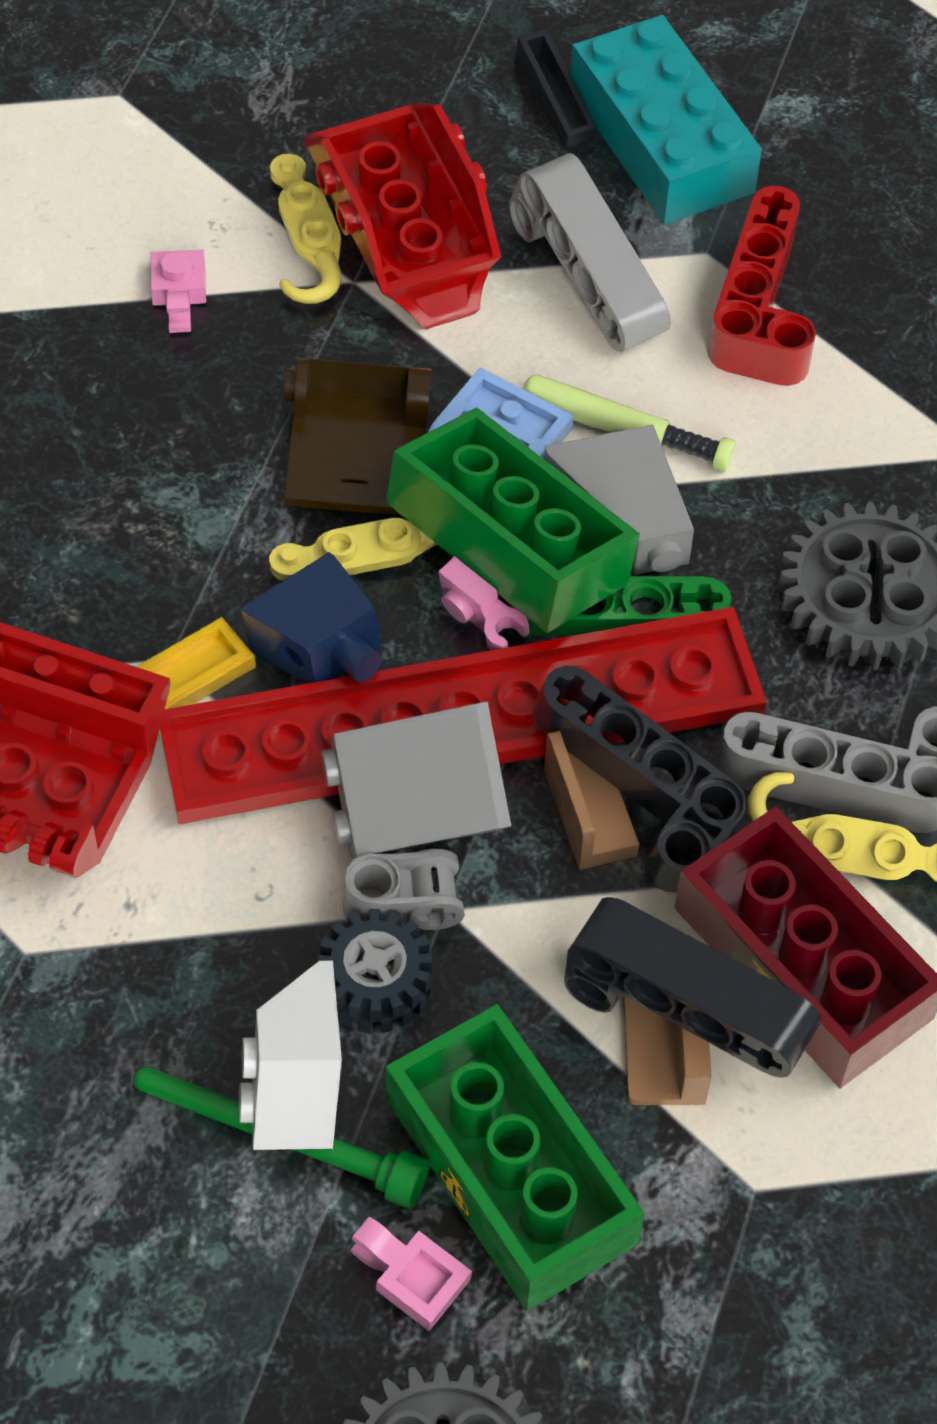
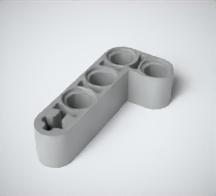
M567 153L523 172L509 201L510 217L516 231L526 242H532L545 236L611 347L616 351L622 352L666 332L670 328L671 321L668 307L578 157L572 153Z
M937 706L925 709L918 715L907 749L760 713H740L728 720L724 728L718 769L733 779L742 790L750 792L762 777L774 772H790L794 775V782L773 788L767 796L859 819L893 824L915 833L933 832L937 830V747L930 743L937 744ZM798 763H808L815 768H806ZM858 777L868 778L874 783L864 782L858 779ZM918 792H926L933 797H925Z

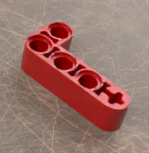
M764 187L757 191L752 199L714 312L708 356L711 362L723 371L773 384L790 386L803 381L809 373L816 329L809 319L800 314L773 308L793 247L800 209V201L797 195L785 187Z

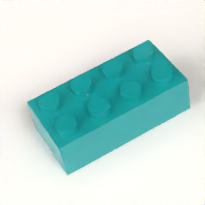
M663 15L573 44L570 75L597 126V130L664 225L755 193L762 148Z

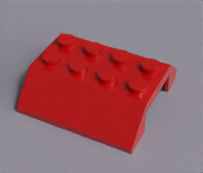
M0 622L1 853L9 854V852H13L21 846L28 844L29 852L27 855L30 863L39 866L49 864L51 870L74 878H78L101 862L151 765L171 686L170 678Z

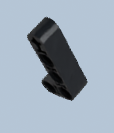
M566 665L558 667L548 674L533 706V718L536 726L546 736L547 733L560 731L566 750L666 824L647 853L645 871L648 879L657 888L665 892L677 893L680 872L689 865H679L673 862L668 857L665 849L671 847L683 851L688 856L690 864H692L723 843L745 812L746 797L742 788L733 779L585 670L576 666ZM564 699L569 701L566 706L560 704ZM588 715L594 718L590 726L585 724ZM609 731L618 734L626 745L621 747L608 743L603 738L601 732ZM658 767L667 770L673 776L675 782L664 783L658 780L653 775L651 768ZM706 803L717 807L721 811L724 820H714L708 817L702 811L700 804Z
M605 897L601 899L567 951L564 976L565 987L577 1001L586 1007L598 1012H611L621 995L761 1072L774 1077L783 1078L791 1074L821 1024V1015L818 1010L799 994L618 898Z

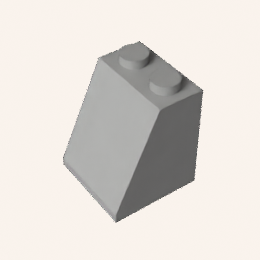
M488 702L335 733L329 738L330 749L321 751L327 787L338 786L342 810L332 811L339 848L349 846L351 859L369 853H384L511 827Z

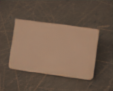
M560 731L547 733L544 771L578 869H587L637 857L639 842L620 790L567 752Z
M623 996L628 1102L632 1105H705L711 1082L709 1042Z

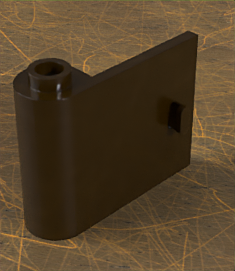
M298 357L297 368H286L284 401L294 402V414L284 506L402 516L386 503L394 450L426 434L431 369Z

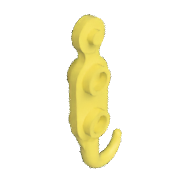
M282 154L272 160L270 165L271 179L275 184L284 188L278 198L279 213L294 250L319 272L322 280L318 286L310 289L294 287L287 279H282L279 286L283 293L295 302L318 304L328 300L337 293L341 284V270L339 267L341 235L321 189L304 181L307 176L305 161L294 154Z
M389 518L327 531L317 539L316 543L307 547L294 543L279 545L272 550L269 556L270 571L277 579L284 581L330 552L349 575L406 564L438 544L411 522L402 518Z
M774 772L762 777L753 786L747 799V815L750 823L768 812L766 809V798L773 788L794 782V775L792 773ZM825 814L792 822L839 872L883 880H898L908 876L914 870H922L937 882V844L931 847H924L917 842L913 834L903 827L837 814Z

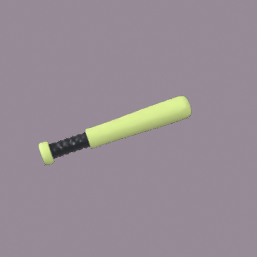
M541 375L530 376L524 384V390L573 414L574 422L610 433L653 424L662 447L668 446L671 449L675 448L680 452L684 451L687 454H693L696 457L710 460L713 462V468L722 472L727 471L733 458L736 441L731 438L723 437L721 441L712 440L709 437H703L691 431L678 429L670 425L671 422L669 420L633 409Z

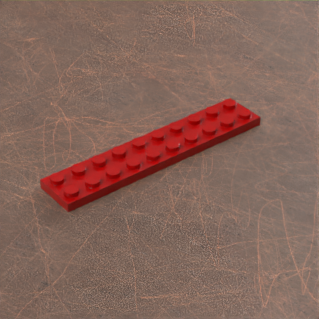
M734 607L380 670L365 682H358L351 676L169 708L164 710L159 730L178 824L339 795L337 785L327 787L321 759V751L330 749L329 738L333 734L488 702L499 764L543 757L546 752L547 736L536 726L533 718V706L548 674L554 669L566 665L576 666L585 670L669 733L725 723L735 715L744 712L765 714L767 701ZM564 699L560 704L566 706L569 701ZM588 715L585 724L590 726L594 718ZM601 732L603 738L610 744L624 741L614 732Z

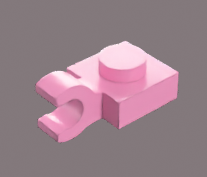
M204 250L151 252L152 304L167 305L169 333L191 332L190 304L206 303Z
M455 556L438 571L443 595L441 598L443 606L459 622L466 623L469 620L484 632L486 643L490 650L508 648V642L498 635L503 629H515L524 637L530 633L527 617L518 609L509 607L500 601L497 590Z
M368 1217L352 1237L356 1244L351 1248V1252L369 1267L384 1272L377 1280L376 1291L428 1331L432 1329L471 1279L472 1271L420 1231L405 1245L383 1225Z

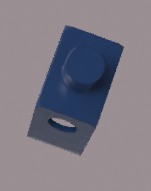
M330 552L240 608L250 649L306 684L335 679L344 672L348 673L358 682H365L371 679L381 666L382 657L377 652L381 645V638L375 609L371 601Z

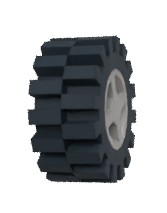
M369 909V920L361 921L359 912L356 911L348 914L347 928L338 920L331 927V939L324 936L320 944L318 962L333 961L337 1011L339 1010L341 1024L349 1028L353 1020L357 1019L359 1020V1031L371 1033L372 1022H380L382 1033L393 1031V1019L398 1018L404 1027L412 1022L413 1009L420 1014L425 1008L426 995L430 996L432 989V953H430V943L426 935L419 937V926L411 919L402 927L401 914L391 910L388 921L380 920V909ZM366 973L377 975L380 980L369 977L365 978Z

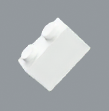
M333 961L317 962L258 1008L256 1011L255 1038L242 1039V1077L252 1078V1082L239 1084L240 1123H252L253 1150L333 1149L342 1062Z

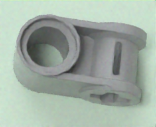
M427 849L412 853H369L357 857L350 863L345 874L343 912L346 920L348 921V914L358 911L361 921L369 920V909H380V920L388 921L391 910L400 913L402 927L410 919L423 930H440L455 926L465 916L463 902L456 897L454 876L459 871L457 855L444 849ZM432 867H435L436 870H435V871H431V868H432ZM369 888L377 889L383 892L384 895L373 898L361 894L360 891Z

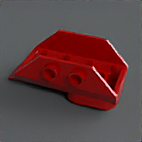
M417 102L302 136L316 164V177L322 193L325 196L329 195L335 207L337 220L343 234H352L381 293L400 305L426 330L476 314L480 310L481 295L487 275L491 267L500 259L501 253L486 197L487 182L484 171L477 161L472 162L470 160L459 125L457 123H450L441 105Z

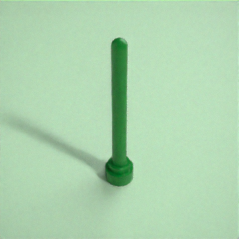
M141 1067L135 1072L133 1082L139 1091L252 1134V1123H240L238 1100L152 1067ZM334 1138L333 1149H291L374 1181L375 1189L385 1193L386 1201L409 1210L415 1206L421 1195L430 1167L429 1159L403 1150L399 1155L388 1152L384 1157L337 1138Z

